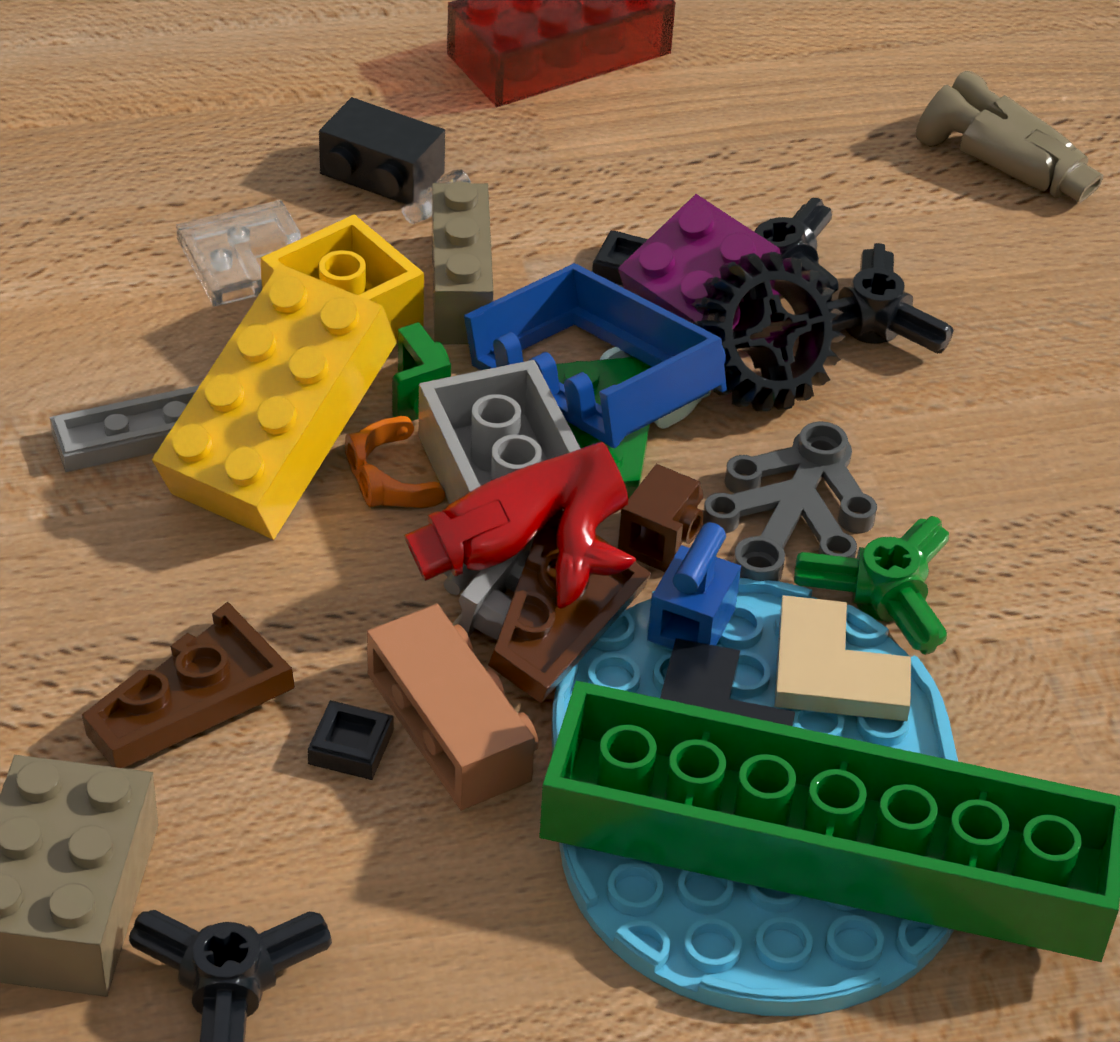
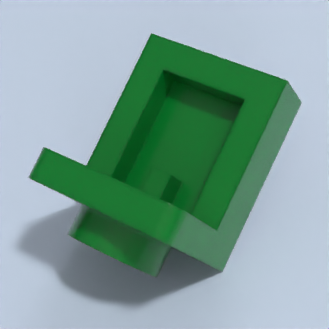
M419 322L398 328V373L392 377V416H407L411 421L419 419V383L451 377V363L446 349L439 341L434 342Z

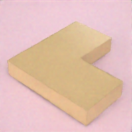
M782 595L774 707L907 721L911 700V657L845 650L847 602Z

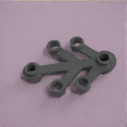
M813 422L802 428L790 448L757 456L737 455L727 462L725 485L734 494L715 493L707 497L704 503L703 524L708 522L716 523L726 533H730L738 527L740 517L776 508L761 536L748 537L737 544L733 563L741 565L740 578H749L756 581L781 580L785 561L784 547L801 516H803L820 543L818 554L855 558L857 543L852 536L844 533L840 526L851 533L868 532L874 526L877 504L872 497L862 492L847 469L851 460L852 448L845 431L839 426L830 422ZM797 470L791 480L760 487L762 477ZM822 477L841 502L838 515L840 526L816 490Z

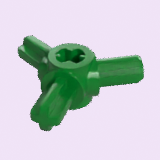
M930 516L927 520L923 518L918 519L901 538L880 537L872 540L865 548L859 547L857 558L808 552L798 553L795 560L793 577L797 585L853 592L852 602L857 604L862 612L878 621H894L911 647L919 650L924 655L933 653L937 646L943 644L947 639V630L925 601L928 595V586L925 583L929 575L928 563L949 540V532L942 527V520L938 517Z

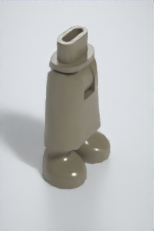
M972 71L960 73L952 87L944 85L930 101L917 125V140L929 147L941 144L953 131L963 133L960 143L961 152L1035 189L1046 191L1050 188V194L1056 198L1066 194L1081 203L1093 194L1103 181V174L1088 166V157L1066 137L1010 97L1004 95L1000 98L990 91L985 80Z

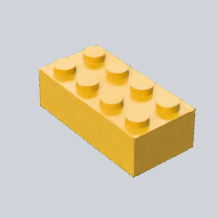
M279 263L152 458V462L171 494L274 540L397 344L383 306Z

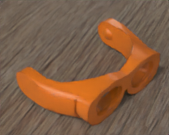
M407 416L379 420L359 432L349 433L345 437V453L348 463L358 481L363 498L369 507L382 505L426 508L440 504L445 498L444 489L438 482L402 483L385 474L376 466L368 464L366 461L375 447L388 442L405 440L413 434L414 425Z

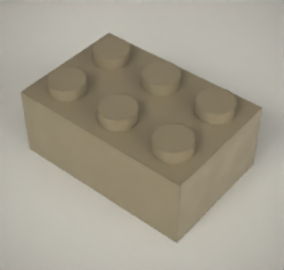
M14 755L0 794V983L108 997L159 825L153 772Z

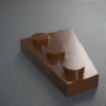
M562 510L558 511L534 537L488 666L540 703L548 697L641 593L651 575V572L637 562L625 571L615 575H591L581 596L569 606L562 609L558 608L556 590V562L559 554L557 532L563 514ZM595 534L597 539L609 544L607 541H605L600 536Z
M226 602L212 613L214 624L197 637L186 633L170 646L172 656L155 670L137 671L84 712L82 719L85 733L112 767L125 768L294 689L292 667L229 602Z

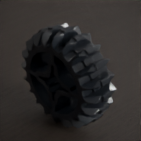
M777 252L764 253L761 258L755 253L747 254L740 257L738 264L735 262L723 264L719 268L721 278H708L703 283L710 298H697L692 303V306L703 315L701 321L691 323L720 337L726 355L724 368L727 390L720 392L714 388L713 392L718 395H728L732 392V404L737 407H747L751 403L752 408L757 412L770 411L773 406L777 410L790 409L794 406L795 399L797 401L809 400L814 396L812 385L821 386L830 381L823 366L836 365L841 360L830 347L831 343L841 342L846 337L839 331H832V321L837 320L844 312L839 309H828L826 304L835 290L829 287L816 289L820 272L814 269L802 272V259L790 257L782 261L781 255ZM772 289L788 301L795 315L788 313L783 308L779 295H773ZM739 304L740 319L733 329V319ZM782 325L781 330L770 332V336L750 339L752 334L763 332V328ZM799 337L798 348L795 356H793V346ZM736 349L745 351L751 357L754 369L760 368L762 377L755 374L745 365Z

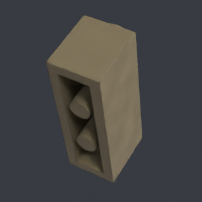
M463 181L432 183L434 342L439 341L441 344H468L464 315L493 302L488 183H468Z

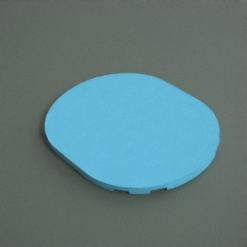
M740 578L735 612L716 645L740 650L739 664L731 699L778 708L774 707L782 595L818 599L812 597V589L780 581H756L749 578ZM651 599L624 610L557 685L552 709V754L576 680L660 698L673 649L647 641ZM847 605L845 650L909 656L906 651L888 636L889 629L854 606ZM915 655L911 657V700L907 721L778 708L795 712L793 727L958 761L943 698L935 681L920 659ZM559 843L562 866L569 889L581 913L592 929L614 953L653 982L681 996L705 1005L733 1012L761 1016H802L842 1010L870 1001L895 989L915 976L933 960L954 931L953 929Z

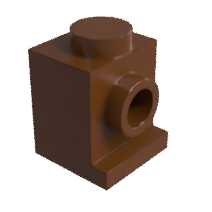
M656 463L630 496L628 505L621 509L618 549L634 556L637 561L666 572L681 544H690L695 539L702 524L703 510L697 508L704 496L700 481Z

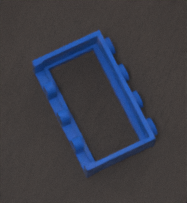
M576 263L464 315L472 366L479 370L524 362L523 349L573 325L652 366L618 385H612L600 391L601 405L595 403L593 384L584 372L566 379L564 384L559 382L556 362L551 354L543 352L529 359V361L535 360L565 420L612 448H616L625 436L707 395L710 390L714 388L720 392L727 390L724 368L726 355L720 337Z

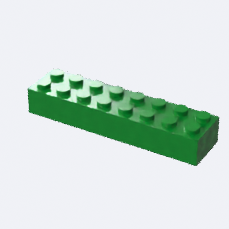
M577 680L542 785L539 838L1097 962H1102L1119 911L1120 796Z

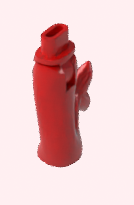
M598 442L493 479L452 502L442 511L428 514V525L404 535L407 546L425 581L449 570L456 577L463 574V563L468 570L479 571L496 566L512 558L526 547L558 511L564 509L557 532L559 554L556 562L557 606L560 609L569 606L581 596L591 575H615L630 568L636 562L634 556L597 539L595 536V530L600 523L628 505L626 486L604 442Z

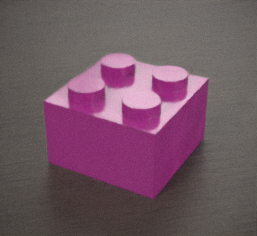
M695 194L639 247L618 270L626 290L689 322L701 321L703 315L692 306V303L697 298H710L703 283L708 278H721L719 268L723 264L729 262L738 264L741 256L755 253L760 258L762 254L768 252H777L780 255L781 253L777 246ZM772 289L773 295L781 296V294ZM739 304L733 319V329L740 319Z

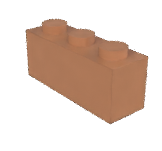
M438 603L367 630L368 676L460 811L532 781L534 751L538 749L539 743L531 720L523 712L517 714L505 697V691L497 673L492 668L485 669L473 653V647L465 629L459 624L453 625Z

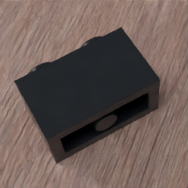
M351 97L319 130L320 174L414 207L430 190L432 183H436L445 173V129Z

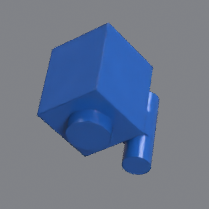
M712 522L705 523L690 548L681 545L652 595L647 641L673 649L676 638L717 645L736 609L741 565L716 557L726 539V532L720 525Z

